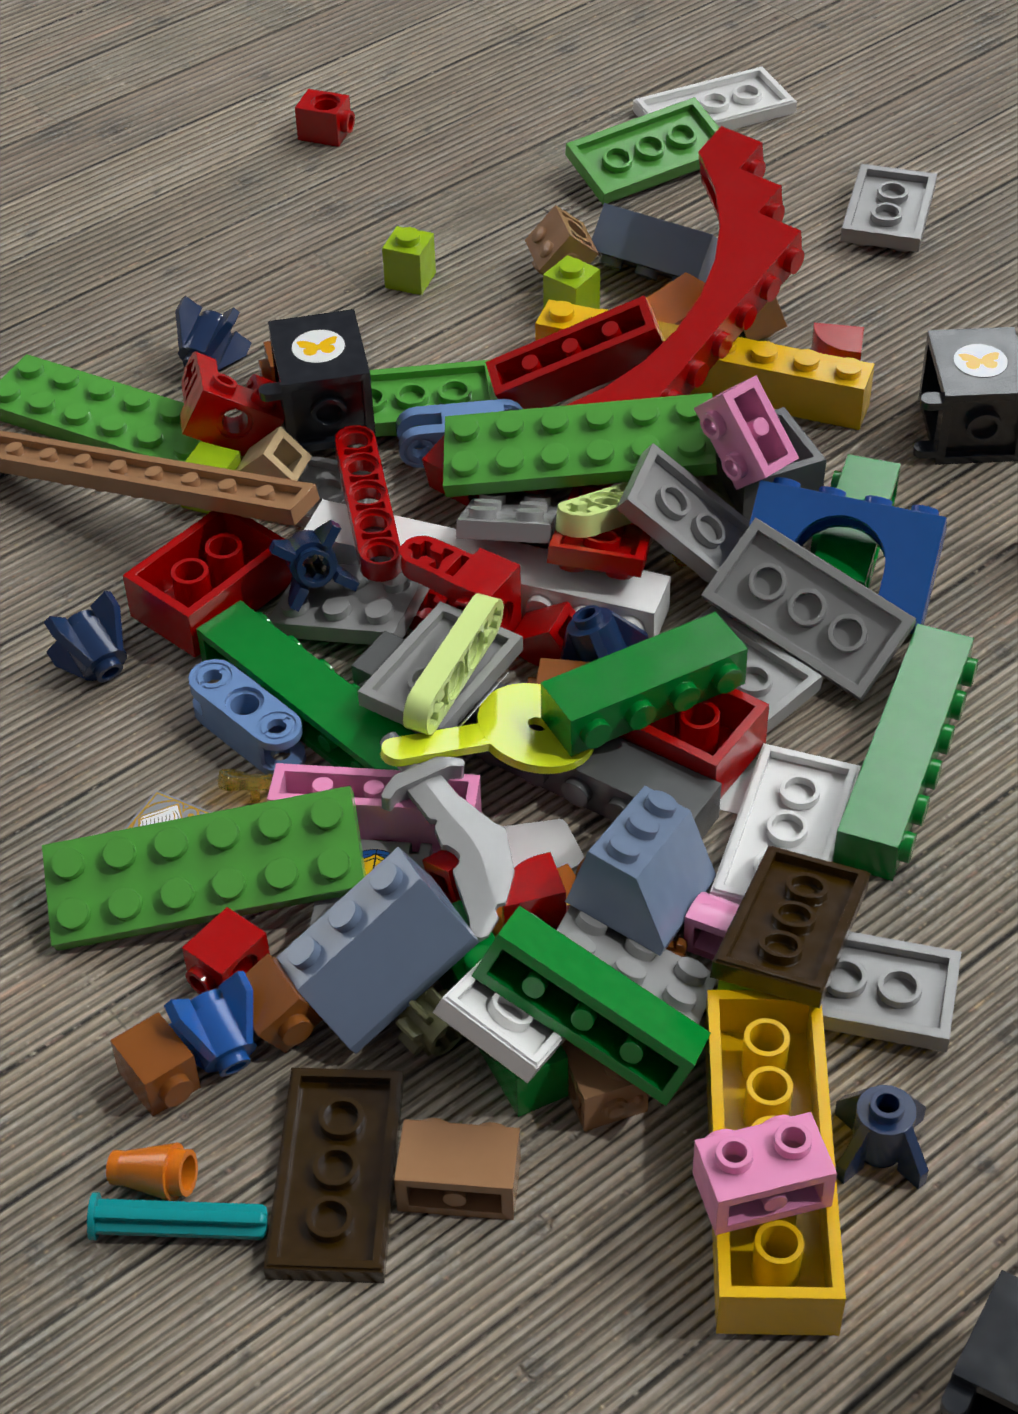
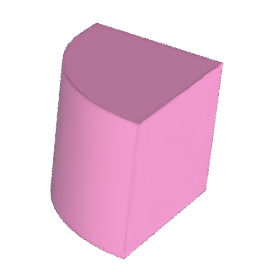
M701 892L685 915L683 939L687 942V951L713 961L740 904L707 892Z

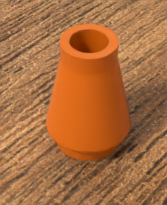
M179 1142L132 1150H113L108 1157L106 1165V1177L110 1185L124 1186L167 1201H176L179 1196H190L195 1188L198 1175V1161L195 1152L192 1149H184L183 1145Z

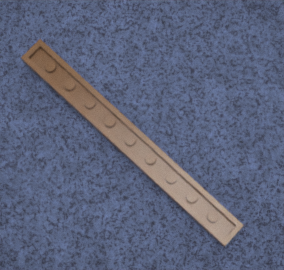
M0 430V473L293 526L320 500L316 484Z

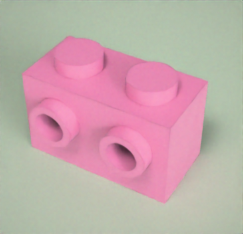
M757 375L721 392L694 408L700 419V425L704 434L710 438L722 461V468L725 474L732 480L736 490L767 478L799 459Z
M811 1112L792 1117L789 1115H778L766 1120L762 1124L734 1131L731 1129H720L708 1134L705 1138L695 1140L692 1174L715 1235L832 1206L837 1172Z

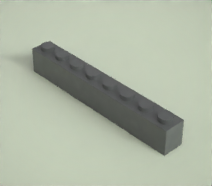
M384 631L351 665L353 683L362 687L405 639ZM496 681V682L491 686V688L484 694V696H483V697L478 701V703L471 709V711H470V712L465 716V718L458 724V726H459V725L466 719V717L475 709V707L484 699V697L493 689V687L498 683L497 681ZM499 683L493 691L506 685ZM479 707L462 726L476 723ZM529 725L530 728L536 731L545 730L540 725ZM621 737L612 739L602 746L594 748L590 758L581 766L556 774H538L514 768L500 761L489 751L472 754L481 758L488 765L500 767L523 778L533 786H540L567 799L571 804L587 808L608 818L611 822H614L644 786L671 795L678 804L689 809L702 839L719 818L722 783Z

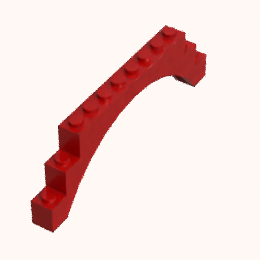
M721 126L698 151L701 182L719 222L715 261L700 297L676 331L643 362L604 388L567 405L689 395L695 387L698 388L704 383L709 370L715 363L727 356L733 342L742 331L748 330L753 325L757 314L765 304L772 302L776 298L781 285L787 278L799 271L805 256L802 250L801 230L782 223L785 214V207L782 201V186L763 178L766 170V163L763 157V142ZM443 435L423 457L422 461L429 486L445 494L443 488ZM614 483L600 484L598 486L611 487ZM548 489L528 490L524 492L528 494H544ZM479 495L450 498L467 506L472 498H479Z

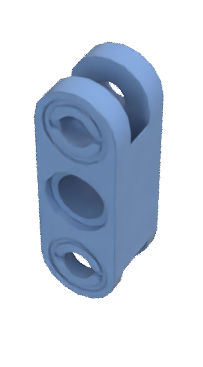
M509 399L408 408L399 415L396 421V432L399 439L398 449L401 460L409 466L424 468L423 457L445 434V416L520 410L523 408L517 402Z
M205 660L197 664L190 671L188 678L190 691L194 697V713L196 719L257 769L270 777H273L276 763L305 764V748L300 741L303 733L301 719L293 710L225 660ZM211 680H220L216 683H207ZM281 752L290 754V756L284 760H276L273 758L275 754Z

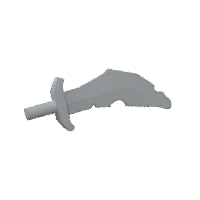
M396 732L386 734L381 739L380 746L382 747V743L386 739L399 737ZM437 756L422 763L397 767L400 773L395 774L391 778L381 795L382 808L391 811L397 803L411 799L430 824L435 825V834L441 849L454 854L459 860V864L453 870V877L469 921V927L480 942L487 939L499 920L496 912L497 908L506 905L515 874L506 828L486 817L460 797L449 785L448 780L462 779L464 777L463 759Z

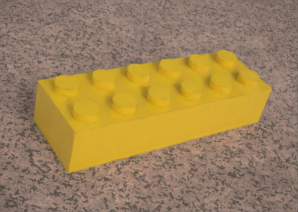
M707 990L705 1029L711 1032L705 1044L708 1134L720 1129H731L734 1131L759 1125L778 1115H789L792 1117L811 1112L835 1167L822 1004L820 1008H816L756 990ZM837 1182L835 1183L833 1202L830 1207L715 1235L712 1227L716 1334L840 1336L846 1292Z

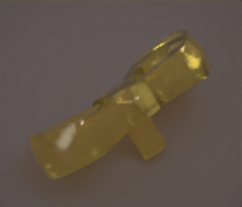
M222 769L219 771L217 778L218 788L224 791L248 790L250 791V802L260 803V790L269 791L273 773L265 775L247 774L234 769Z

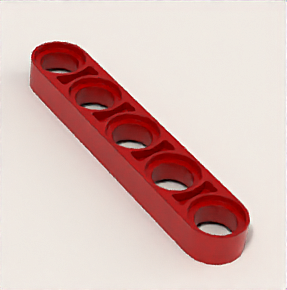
M361 425L344 427L335 436L336 458L360 572L371 581H389L396 578L402 571L401 546L376 437L368 427ZM354 444L365 445L364 447L359 448L346 447ZM359 471H368V472H371L370 474H367V475H353V474H352V473L359 472ZM363 499H375V500H378L377 502H374V503H359V502H357V501L363 500ZM371 527H380L385 529L380 532L363 531L364 529ZM378 556L391 558V560L386 562L370 561L371 558Z

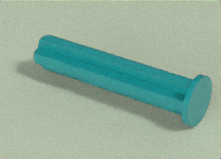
M93 1192L90 1196L87 1212V1235L90 1241H96L99 1235L261 1240L265 1238L268 1228L267 1207L263 1204L102 1199L100 1192Z

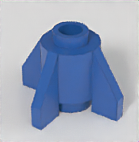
M244 971L234 973L219 985L220 989L209 990L191 1000L189 998L171 999L164 1005L171 1020L170 1027L194 1055L196 1065L207 1073L219 1072L221 1077L235 1074L250 1064L249 1056L256 1050L257 1045L253 1039V988Z

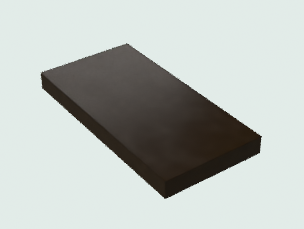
M768 846L712 961L710 978L820 1008L868 889L871 873L774 846Z
M291 1067L264 1262L265 1279L385 1283L404 1088L403 1071Z

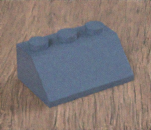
M604 203L592 241L599 253L598 256H600L599 263L607 267L621 270L623 264L636 268L634 272L636 275L653 281H657L659 275L671 278V281L687 272L706 283L715 261L718 238L713 234Z
M644 786L587 852L565 902L661 956L684 925L685 915L695 898L701 892H707L713 885L716 877L691 811L678 804L671 795Z
M397 847L304 933L296 938L277 956V959L296 990L345 1045L357 1054L409 1006L411 1000L415 1001L480 941L435 880L403 850Z

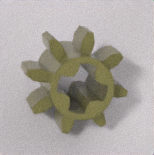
M433 987L429 988V990L427 989L415 1001L411 1000L409 1006L397 1016L399 1020L396 1022V1025L402 1030L397 1038L414 1055H417L421 1050L428 1056L432 1054L435 1056L443 1055L450 1051L462 1037L461 1033L433 1013L442 997L448 992L446 988L440 993Z

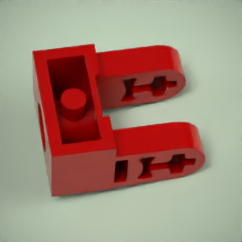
M196 351L193 352L185 367L181 383L184 406L180 413L182 434L205 443L240 451V455L245 456L251 446L282 426L284 422L281 401L265 402L259 397V387L263 384L274 383L275 381L253 374L248 380L246 387L238 385L231 377L218 372L216 359ZM234 409L241 410L242 412L237 417H227L224 415L226 412Z
M415 536L407 539L401 545L400 558L403 575L409 580L430 588L409 626L411 630L414 631L440 601L464 611L472 597L476 593L502 599L504 610L500 627L511 632L515 631L522 620L520 564L482 548L471 554L430 536Z

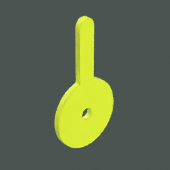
M518 683L493 691L480 705L475 724L440 729L431 735L417 733L386 739L382 743L380 756L386 764L401 767L422 763L437 756L458 757L489 751L500 761L514 768L531 773L556 774L581 766L590 758L594 748L571 757L541 718V684ZM529 725H540L545 730L536 731L530 728Z

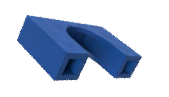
M775 477L773 482L760 480L749 526L756 517L800 546H803L808 539L820 531L834 527L853 528L867 534L878 544L885 557V568L878 595L916 618L918 624L924 625L947 531V517L940 516L937 509L925 505H912L911 510L894 507L891 500L879 496L868 495L865 496L864 500L846 497L847 493L834 487L821 486L818 491L800 488L801 484L788 478ZM917 623L915 624V626L909 634L914 633Z

